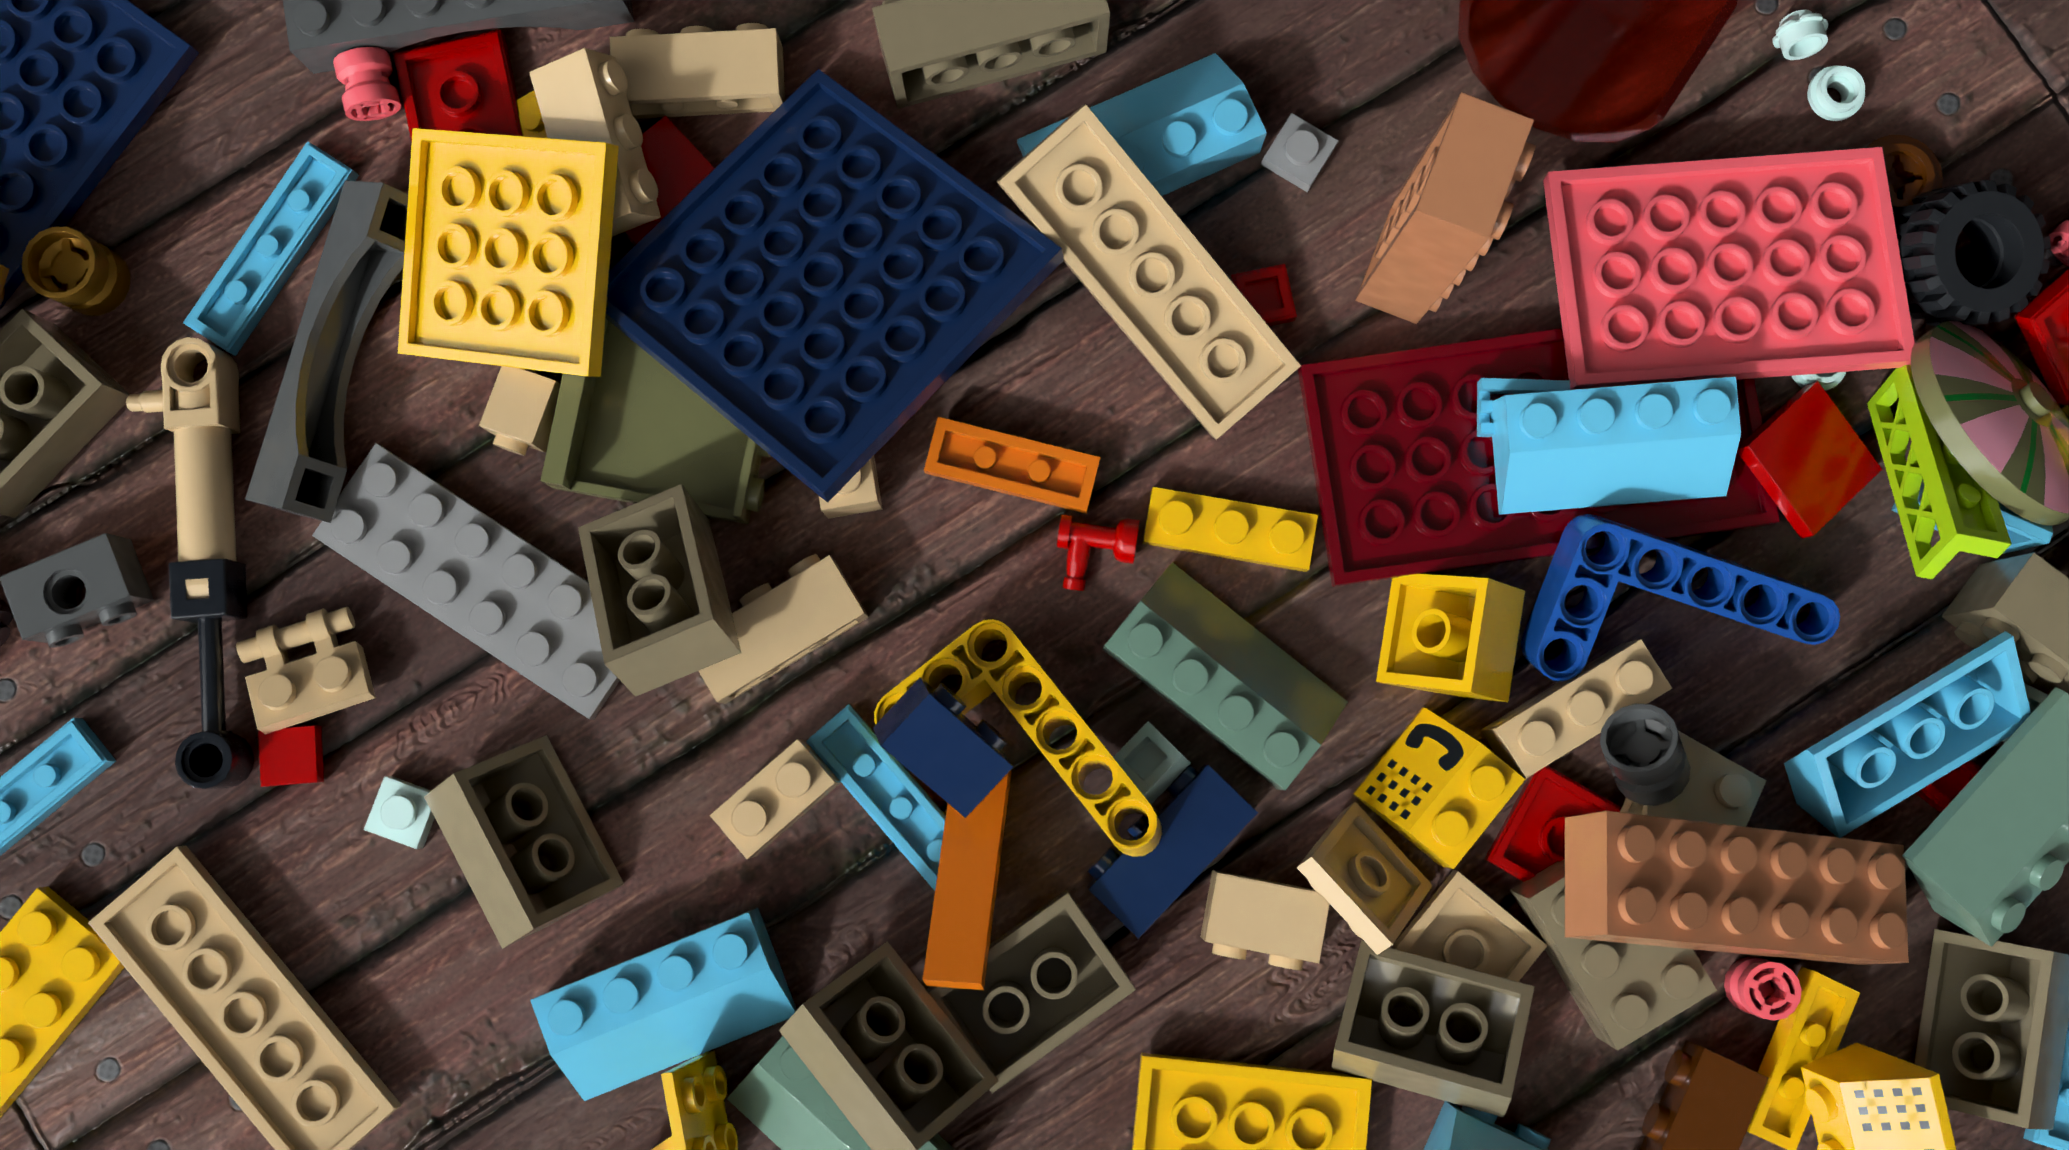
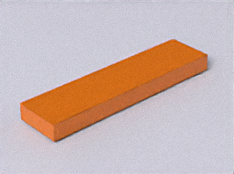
M1011 770L966 818L950 804H947L923 972V981L926 986L984 990Z

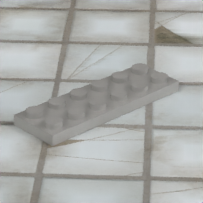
M375 443L339 495L331 523L322 521L312 536L586 718L594 720L620 680L604 664L589 582L394 453Z

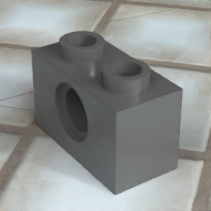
M108 533L0 576L2 587L22 640L48 643L50 648L65 646L84 637L83 630L98 623H101L103 626H110L125 622L137 615L135 608L154 601L131 539ZM83 581L86 595L82 603L76 606L73 599L74 590Z

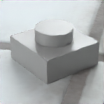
M1291 113L1264 156L1261 165L1308 193L1335 149L1338 140Z

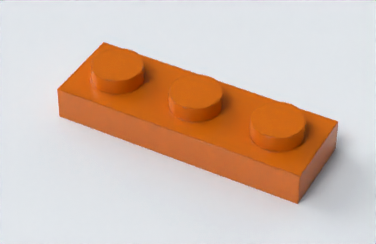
M937 417L924 472L925 474L1087 514L1100 457Z

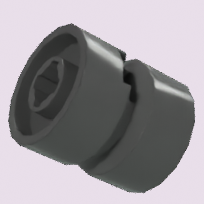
M1632 704L1620 708L1607 719L1601 729L1600 745L1617 787L1626 798L1640 805L1657 806L1671 802L1680 795L1689 782L1691 767L1675 722L1666 711L1651 704Z

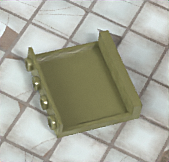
M605 318L601 377L562 375L541 482L557 490L634 504L682 484L707 517L749 524L751 511H760L764 497L765 479L758 478L762 456L769 458L771 455Z

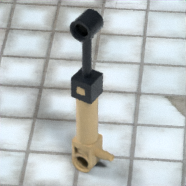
M186 337L176 340L168 346L162 356L161 376L163 390L130 394L126 398V405L132 412H163L164 429L174 432L178 562L169 563L171 618L174 620L198 623L202 732L191 734L179 746L175 758L176 770L181 779L193 788L224 789L238 786L245 781L251 773L254 764L252 747L246 739L232 733V731H226L222 621L242 620L248 617L246 564L236 560L232 434L240 433L239 372L237 363L229 354L199 338ZM207 359V372L204 377L194 382L193 372L196 365L202 360ZM217 746L222 752L223 762L220 770L213 774L209 769L207 761L209 753Z

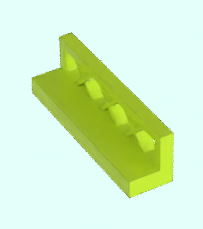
M1911 365L1896 368L1868 401L1867 405L1916 577L1933 579L1959 551L1998 559L2012 544L1998 501L1968 474L1940 438L1919 399L1912 377ZM1899 398L1894 418L1891 411V406ZM1910 437L1912 442L1906 462L1905 453ZM1923 479L1925 486L1919 506L1918 495ZM1936 524L1940 535V540L1933 547H1931V540Z

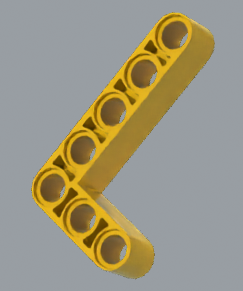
M990 619L973 625L885 694L877 703L874 711L875 724L880 721L920 677L933 689H936L944 677L953 674L962 676V685L956 695L967 706L961 713L965 715L994 692L1115 847L1123 854L1132 857L1144 856L1152 852L1160 842L1162 826L1152 805L1013 631L1001 621ZM993 640L1007 642V650L1002 658L994 662L982 660L983 648ZM1028 682L1042 685V692L1036 702L1023 706L1015 703V695L1021 685ZM1062 725L1075 727L1077 729V736L1070 747L1056 750L1049 746V738L1055 728ZM1095 769L1109 770L1112 773L1113 780L1107 791L1098 795H1092L1084 791L1085 778L1091 771ZM1132 813L1145 815L1149 819V827L1143 837L1129 841L1119 836V826L1124 817Z

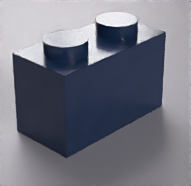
M920 677L880 719L873 729L882 748L966 818L1013 768L1003 750L1008 742L984 719L976 726L961 712L967 706L943 683H940L936 689H933Z

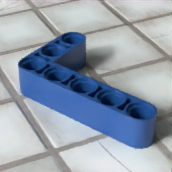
M1584 514L1571 520L1561 535L1524 630L1521 649L1527 661L1552 680L1566 681L1577 676L1586 665L1618 582L1804 644L1816 645L1830 639L1839 627L1840 613L1833 600L1801 584L1597 515ZM1603 531L1605 536L1604 546L1597 554L1588 557L1585 550L1587 541L1593 534ZM1655 549L1657 554L1656 563L1648 572L1640 574L1638 568L1640 559L1646 552ZM1707 567V581L1701 588L1692 591L1691 583L1693 576L1701 568ZM1583 585L1584 596L1581 602L1573 608L1565 609V596L1569 590L1575 586ZM1759 585L1760 591L1757 600L1751 606L1745 608L1744 597L1753 586ZM1810 603L1808 617L1802 623L1796 624V616L1799 609L1805 604ZM1562 638L1564 645L1560 655L1553 660L1544 661V650L1547 645L1553 640Z

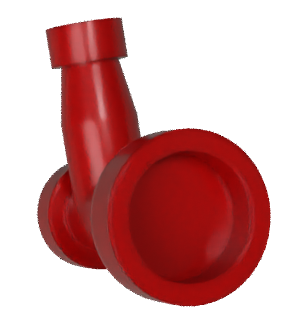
M1062 514L1057 547L1068 549L1066 559L1067 577L1064 576L1062 588L1085 591L1086 579H1084L1089 563L1091 547L1113 550V555L1117 561L1134 564L1140 520L1125 518L1119 521L1116 528L1073 522V516Z

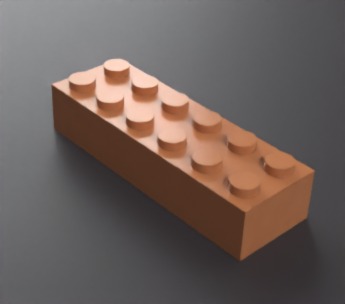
M1460 93L1393 200L1355 301L1415 324L1421 320L1428 310L1433 312L1438 310L1442 299H1448L1454 285H1460L1466 271L1471 272L1479 255L1485 256L1493 239L1499 240L1506 228L1514 204L1505 200L1509 196L1515 181L1521 182L1536 148V145L1526 142L1534 122L1533 119L1465 93Z
M1613 811L1565 817V938L1856 965L1909 963L1905 859L1902 856L1904 854V845Z

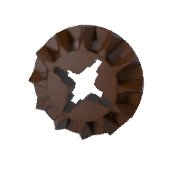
M1888 135L1873 141L1866 148L1882 147L1887 174L1891 172L1892 168H1895L1896 176L1905 177L1906 180H1914L1899 188L1897 193H1894L1893 185L1888 183L1894 221L1898 224L1900 222L1895 215L1903 206L1913 205L1912 199L1916 196L1942 188L1943 176L1937 157L1924 143L1905 135Z

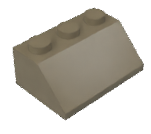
M547 735L453 773L424 796L502 949L550 926L624 885Z
M1934 929L1914 1064L1939 1073L1947 1109L2026 1129L2053 1130L2069 1023V955L1996 941L1991 947L1975 936Z
M1361 940L1334 1047L1332 1069L1504 1117L1513 1095L1535 986L1389 947L1377 955L1365 941Z

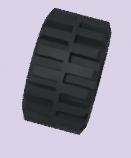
M1982 180L1934 189L1932 192L1922 193L1913 198V205L1903 206L1895 215L1900 222L1895 227L1910 317L1915 320L1925 319V324L1935 327L1946 321H1958L1965 325L1988 324L2010 318V313L2021 312L2028 306L2029 303L2026 296L2037 295L2043 285L2038 280L2039 274L2048 273L2050 261L2044 259V249L2051 248L2050 236H2042L2041 227L2046 225L2042 213L2033 214L2031 212L2034 202L2027 195L2016 197L2017 188L2007 183L1996 185L1995 180ZM1962 230L1969 236L1975 253L1973 271L1968 280L1961 274L1955 257L1956 242Z

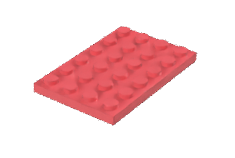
M1882 147L1550 171L1546 174L1543 184L1571 390L1736 377V380L1901 368L1904 365H1911V352L1915 341Z

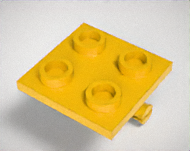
M715 1051L705 1052L662 1073L661 1078L672 1136L651 1150H738L737 1134L734 1126L728 1123L724 1099L727 1095L726 1075L723 1068L717 1065Z

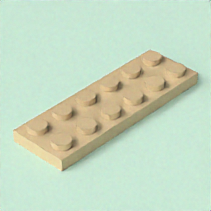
M1086 104L1077 109L996 181L1034 227L1062 248L1063 259L1066 265L1202 426L1216 440L1301 367Z
M177 846L88 922L275 1150H352L402 1106L187 846Z

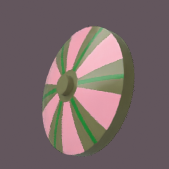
M1946 321L1920 337L1914 343L1911 352V371L1915 388L1932 425L1961 466L1993 498L2022 518L2047 526L2058 525L2068 520L2069 420L2044 384L2009 349L1987 333L1971 325H1965L1958 321Z

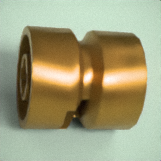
M51 227L39 232L29 241L23 253L22 271L27 283L37 293L84 315H103L113 311L124 301L129 291L130 272L126 262L115 251L72 228Z

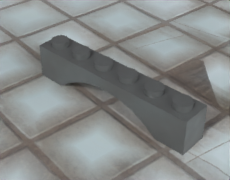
M283 0L289 50L313 74L334 71L333 61L338 54L360 47H378L391 53L402 47L431 38L467 31L509 27H550L587 30L635 22L631 0Z
M344 181L245 500L295 515L331 523L347 472L344 450V412L347 388L354 360L365 330L380 300L403 269L408 205L407 193L381 182Z

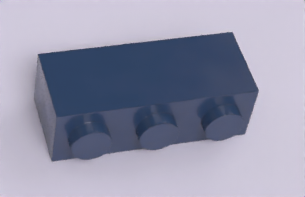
M1189 765L1166 789L1173 797L1158 813L1155 811L1161 822L1162 836L1159 844L1152 852L1144 856L1132 857L1123 854L1121 851L1117 853L1110 847L1087 871L1094 878L1087 886L1088 890L1138 939L1258 814L1209 765H1203L1198 771ZM1141 814L1127 829L1134 837L1132 840H1137L1145 835L1149 827V819Z

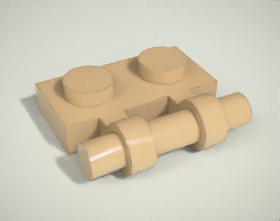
M349 607L329 613L323 608L306 614V620L280 629L276 625L261 628L256 631L255 637L236 643L239 658L244 664L260 658L265 659L267 670L245 677L258 730L264 734H269L376 698L363 647L356 641L341 646L338 645L336 634L355 628V620ZM314 641L317 654L296 661H289L288 649Z

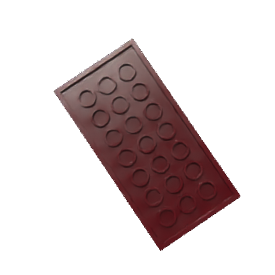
M1562 328L1305 364L1298 368L1332 587L1393 579L1413 574H1428L1554 556L1567 524L1575 517L1584 514L1597 515L1665 539L1766 526L1780 522L1777 505L1738 452L1727 495L1723 497L1499 515L1492 437H1477V382L1481 378L1569 380ZM1754 378L1736 380L1741 427L1738 447L1762 425ZM1491 393L1490 400H1496L1504 395L1514 394ZM1601 531L1593 534L1587 541L1585 550L1602 549L1605 542L1604 532Z

